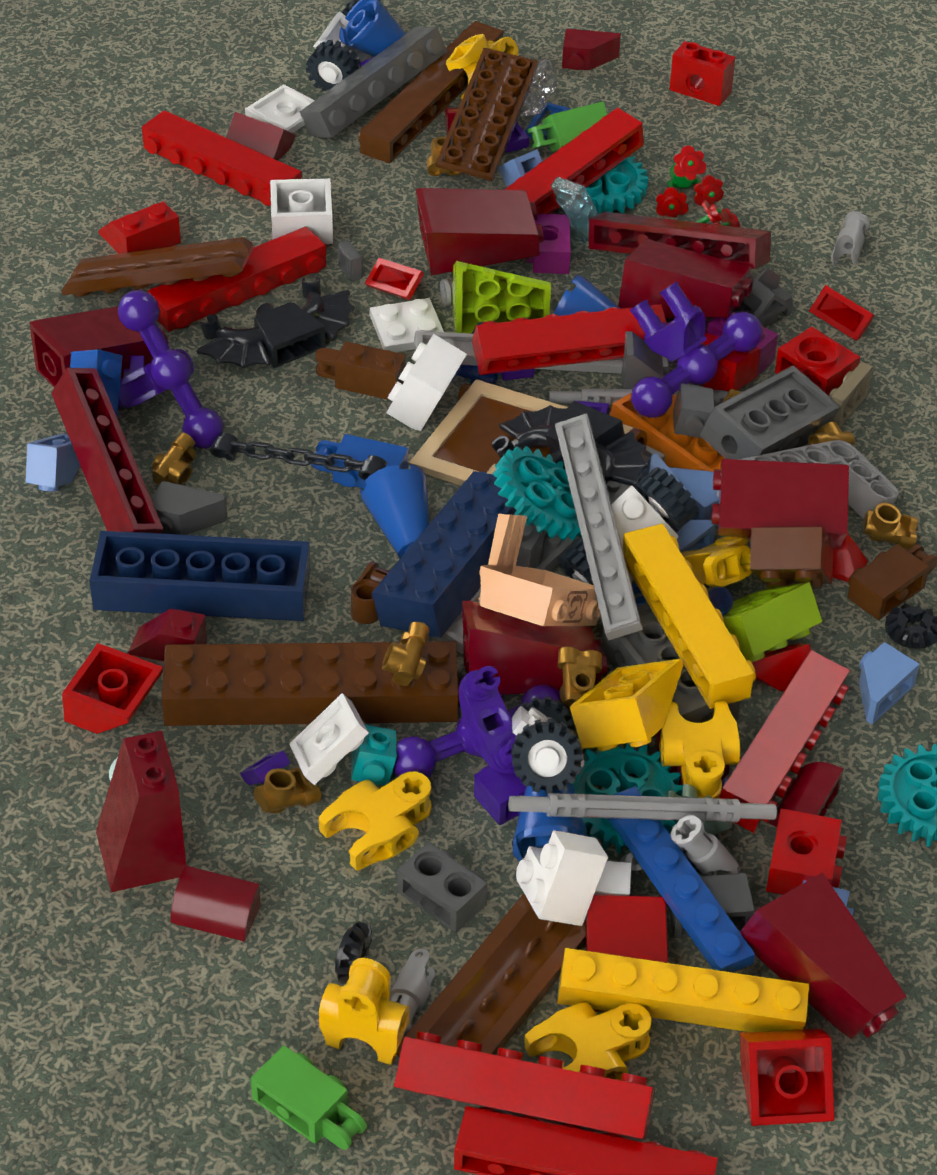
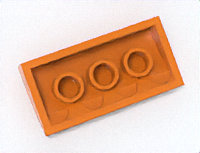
M632 392L612 404L609 415L620 419L622 424L644 430L647 433L646 445L665 454L664 462L668 467L714 472V469L720 470L722 459L725 458L718 451L714 450L703 438L674 433L673 407L677 398L675 394L672 397V405L664 415L657 418L641 416L634 409L631 402Z

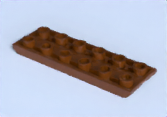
M483 48L439 153L435 167L467 173L471 176L490 181L494 180L535 77L538 61Z
M239 237L81 259L61 292L62 295L73 294L75 297H82L93 291L103 290L104 293H112L123 287L130 286L134 289H142L152 283L162 282L164 285H172L182 279L192 278L194 281H202L212 275L220 274L224 277H232L243 271L254 247L253 243L247 238Z
M523 894L405 1037L416 1039L417 1031L442 1036L440 1044L456 1047L458 1039L482 1044L481 1052L497 1055L498 1048H503L560 977L565 948L581 950L586 944V919H584L582 926L539 919L526 895ZM403 1039L397 1050V1056L399 1057L401 1054Z

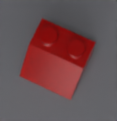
M164 201L111 221L98 230V233L118 254L172 247L181 243L179 216Z
M97 643L62 692L64 722L96 734L129 723L163 673V667Z
M821 1028L740 1033L741 1071L751 1126L834 1121L831 1037Z

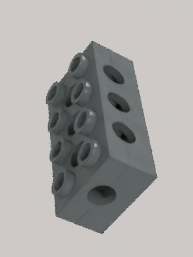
M791 366L715 406L700 436L725 459L738 460L803 447L808 444L810 435L815 434L821 426L833 421L840 405L795 366Z
M648 603L638 606L643 630L608 640L603 626L602 651L616 668L680 659ZM683 664L672 702L677 703L679 713L685 720L693 723L707 722L713 718L714 708L709 709ZM741 701L728 704L735 720H738Z

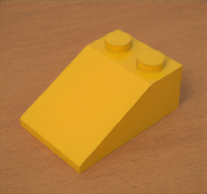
M682 658L617 667L570 706V710L582 749L597 747L598 751H606L617 747L619 744L630 743L631 747H639L650 743L652 737L664 727L683 668Z

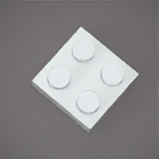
M430 298L370 308V317L383 350L400 352L415 349V331L444 332Z
M342 693L290 743V746L303 775L315 785L322 777L329 776L335 770L337 763L346 754L356 750L363 743L364 737L369 732L352 701Z

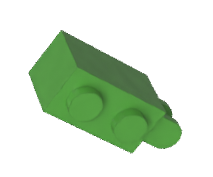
M604 101L551 114L542 120L543 125L527 129L528 134H532L534 141L532 149L549 146L552 152L558 151L562 146L568 144L607 115ZM543 131L546 133L547 140L544 138Z
M283 1045L251 1077L252 1099L315 1145L324 1136L339 1148L347 1150L352 1145L351 1138L356 1133L362 1134L367 1129L364 1119L348 1107V1090L343 1082L334 1075L327 1076L320 1071L303 1053L299 1052L296 1054ZM338 1121L342 1123L340 1126L336 1125Z

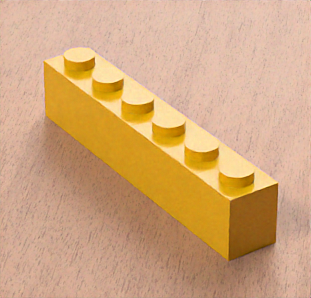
M663 523L624 533L622 548L627 568L680 659L682 658L685 668L709 709L714 708V701H726L727 704L750 698L752 684L756 679L754 666L750 660H746L743 656L736 636L730 634L724 625L723 615L720 610L715 609L710 602L706 587L696 579L691 562L685 560L682 556L677 539L674 536H670Z
M565 948L557 1004L572 1006L583 1002L591 1004L593 1009L609 1011L622 1004L635 1003L645 1007L650 1013L651 1018L746 1032L803 1029L806 1024L809 984Z

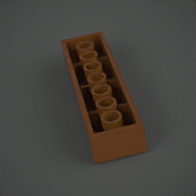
M456 641L426 642L420 656L426 659L424 670L420 678H413L408 686L395 683L392 680L393 673L382 669L385 654L392 642L165 645L162 685L164 726L310 724L342 693L352 701L363 723L458 722Z

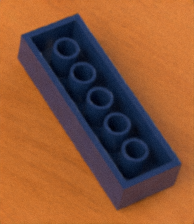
M473 471L374 589L372 595L380 626L408 631L412 622H421L429 627L428 636L441 638L462 612V601H471L481 588L479 571L482 565H488L498 514L515 515L517 511L514 507H506L505 504L508 499L498 495L502 488L494 485L497 478L493 474Z
M100 531L89 580L93 610L162 614L169 609L204 614L205 616L304 621L311 572L310 542Z

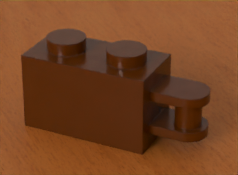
M346 341L340 351L320 348L315 353V359L319 362L316 365L317 375L335 380V388L389 400L388 396L397 381L401 384L404 383L399 377L406 367V354Z
M897 544L887 552L879 553L874 561L864 568H858L852 573L848 582L850 586L847 598L879 621L889 614L893 607H899L925 588L927 575L937 565V557L934 554H926L924 548L919 544H916L909 550Z

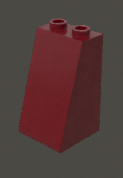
M415 189L420 233L431 276L453 272V266L456 261L486 266L540 256L539 243L544 242L541 224H535V220H538L535 202L529 203L526 190Z
M645 239L625 259L618 307L621 309L633 308L647 299L649 305H662L665 318H676L660 292L677 281L691 304L700 307L705 317H728L735 308L741 306L743 299L751 294L754 282L750 278L752 267Z
M119 306L39 319L29 323L36 370L53 388H55L66 368H70L71 352L102 350L123 355L121 379L124 378V369H130L131 356H144L145 366L152 363L153 356L140 333L127 329L120 322L117 312ZM161 330V332H162L164 338L166 339V341H167V343H168L167 336H166L165 333Z
M722 459L720 470L714 469L713 490H719V504L712 503L711 524L718 525L717 535L751 539V528L822 527L832 540L833 548L840 549L847 535L849 465Z
M462 601L463 664L465 675L471 671L480 670L485 666L494 667L498 672L494 675V678L500 676V684L497 687L500 695L523 694L531 687L538 685H549L560 691L563 685V670L558 668V651L560 648L573 647L579 651L594 650L602 654L601 640L595 639L589 626H541L481 607L478 602ZM602 654V669L600 673L596 674L595 685L601 681V676L607 675L606 654Z
M162 730L123 738L96 829L111 892L179 878L186 865L179 788Z
M823 872L757 909L740 931V934L753 950L755 956L782 980L809 984L808 1003L850 1039L861 1033L867 1039L887 1026L886 1023L899 1014L896 1007L907 997Z

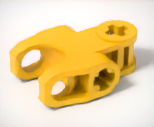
M478 34L457 46L452 55L447 59L446 65L449 71L463 68L467 73L469 84L483 48L518 56L517 44L511 37H503L494 42L491 40L487 41L484 34Z
M726 536L715 540V543L702 549L681 553L685 560L691 562L698 582L706 584L711 588L727 586L752 574L750 570L751 549L747 545L749 542L748 538Z
M714 701L713 718L703 723H693L685 720L679 713L677 703L671 702L664 727L661 728L659 749L662 766H681L683 785L689 784L697 790L699 798L707 796L719 798L722 790L721 777L724 774V766L738 765L740 761V741L737 722L732 716L726 701Z
M415 771L401 774L398 778L380 789L371 780H363L344 791L337 800L322 812L318 818L319 831L325 838H329L347 828L360 829L366 833L349 850V864L356 871L379 861L390 859L411 847L417 840L419 831L415 825L425 820L432 810L431 800L429 799L431 782L427 776Z
M358 958L353 961L350 967L349 979L345 986L329 983L320 1003L319 1028L327 1046L340 1050L344 1038H356L373 1047L379 1062L392 1065L397 1055L398 1047L404 1037L405 1029L410 1022V1007L390 1001L391 976L385 966L372 959Z
M582 1002L559 1010L547 1020L534 1026L525 1034V1049L529 1057H534L547 1051H561L570 1055L574 1060L563 1069L579 1072L581 1065L605 1069V1078L621 1081L622 1073L628 1074V1068L624 1062L640 1057L648 1050L652 1019L645 1007L635 1003L622 1004L617 1008L597 1015L591 1004Z

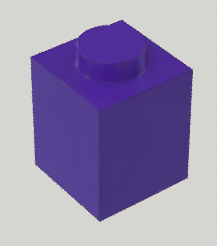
M489 765L474 774V797L499 826L519 816L520 812L509 811L508 803L510 796L525 795L526 786L521 783L520 777H517L515 773L504 774L497 772Z

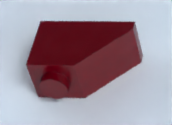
M566 28L562 68L591 70L619 58L621 33Z
M176 609L167 610L139 627L128 654L164 661L165 645L207 644L205 615Z

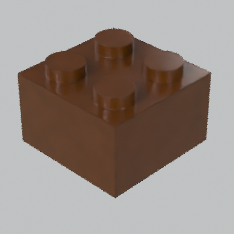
M822 527L751 528L750 570L762 584H766L767 588L810 582L812 589H820L822 584H832L833 542Z

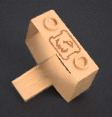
M498 514L488 565H482L479 571L481 577L479 605L541 626H596L601 614L594 585L547 570L516 566L527 516Z

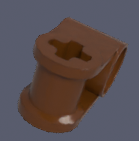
M371 561L366 566L362 575L351 587V617L354 621L361 624H372L379 620L372 592L389 573L388 570L380 568L379 564Z

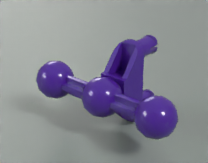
M677 281L660 292L676 317L670 323L666 324L660 321L647 299L630 309V312L634 315L645 333L643 337L648 348L668 358L670 362L678 359L677 367L663 378L645 377L639 380L632 389L631 402L634 409L644 417H660L672 405L673 394L679 390L681 383L703 385L714 377L718 370V361L732 351L749 352L754 350L762 340L763 335L762 325L756 316L747 312L732 314L723 325L722 335L706 346L701 344L707 340L705 337V315L700 307L691 304Z
M142 290L128 292L119 303L117 311L119 320L127 329L140 333L153 356L152 363L121 379L118 408H132L165 390H171L186 416L182 431L193 438L195 447L210 448L214 438L223 432L224 425L222 418L216 411L202 407L189 383L190 376L194 372L191 357L182 349H170L156 323L160 308L158 301L153 295Z
M485 666L480 670L469 672L464 676L459 686L462 717L457 724L456 731L429 742L415 736L406 737L396 743L397 758L393 768L394 774L398 778L403 773L415 771L429 778L435 770L436 762L461 752L482 757L497 772L504 774L515 773L514 766L512 765V745H514L515 737L517 736L512 730V717L524 702H532V698L545 699V697H551L553 701H557V699L561 701L558 689L549 685L533 686L525 692L519 706L507 710L497 689L500 684V676L494 678V675L498 673L494 667Z

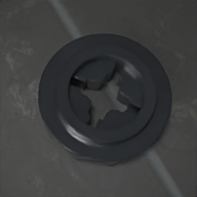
M904 603L901 608L893 607L890 614L886 616L885 630L888 636L901 646L914 649L926 648L937 642V616H934L933 609H921L920 603L916 607H911ZM921 621L920 626L914 624L912 626L907 627L908 622L913 624L915 622Z
M357 921L353 927L348 928L342 938L335 961V972L337 973L339 983H347L353 961L358 958H367L370 953L372 930L371 926L364 922Z

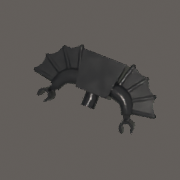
M315 277V282H306L305 278H303L302 294L306 298L307 304L301 308L297 304L289 302L274 308L270 303H264L256 311L254 328H221L217 315H208V323L200 322L204 337L214 340L198 348L197 354L210 356L217 364L232 363L242 368L256 364L267 366L271 364L273 368H277L314 353L320 348H326L325 336L334 340L338 331L349 326L348 315L355 310V307L348 300L350 291L345 290L321 296L320 278Z
M573 401L568 408L563 409L549 405L534 412L522 411L516 418L499 423V428L516 440L511 442L508 437L500 436L492 442V447L500 458L509 449L513 451L517 446L521 450L525 446L529 447V449L540 446L549 447L553 462L557 464L562 461L564 465L555 424L587 413L591 422L606 484L609 481H614L635 487L639 483L638 479L641 472L648 468V463L643 460L646 445L639 443L635 439L634 431H629L625 434L620 419L576 401Z

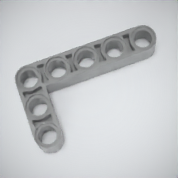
M841 440L738 459L849 465L848 504L863 519L868 510L874 511L880 503L894 505L899 494L898 489L854 446Z

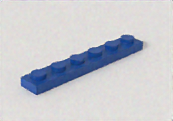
M636 786L614 794L642 796ZM608 818L713 970L733 973L754 964L755 953L681 849L671 839V835L661 821Z

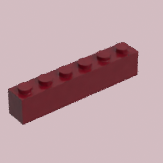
M604 212L589 219V249L631 254L645 239L750 266L752 267L751 269H757L770 262L771 231Z
M66 368L51 394L106 530L160 534L163 526L97 369Z

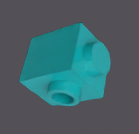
M365 725L369 733L364 737L363 743L351 752V780L359 782L371 780L375 785L385 786L390 781L397 758L396 730Z

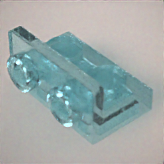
M557 177L551 184V188L557 197L556 201L563 208L570 221V225L573 226L580 241L587 245L589 243V219L599 215L584 186Z

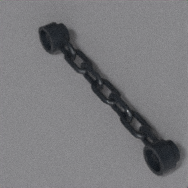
M225 432L220 433L219 436L214 438L210 448V453L213 456L226 458L231 461L235 460L237 453H244L247 457L261 460L275 458L285 460L293 465H320L331 471H358V476L364 481L387 465L383 458L374 455L368 456L367 460L358 461L347 455L330 454L325 456L314 454L311 450L302 448H289L286 450L275 448L269 443L256 441L250 443L238 442L234 435ZM253 446L265 448L264 452L266 455L255 454L256 450ZM293 452L305 454V461L294 460L295 455ZM333 459L345 460V467L333 466L335 464Z

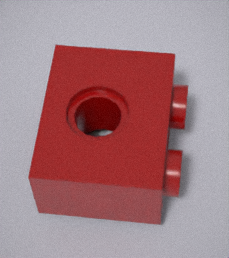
M684 41L672 56L669 90L721 106L732 93L736 57L725 54L720 50H712L700 46L695 42Z
M811 326L778 348L775 374L795 366L829 396L834 388L838 389L842 385L845 375L849 371L853 372L859 365L860 356Z
M705 332L707 340L701 344L707 346L720 336ZM756 347L749 352L732 351L718 361V370L709 382L700 386L728 392L730 389L739 390L757 378L760 348Z
M781 808L766 892L783 895L803 884V880L808 881L822 872L832 887L839 888L842 866L835 865L836 858L843 859L847 839L846 836L840 835L842 820Z

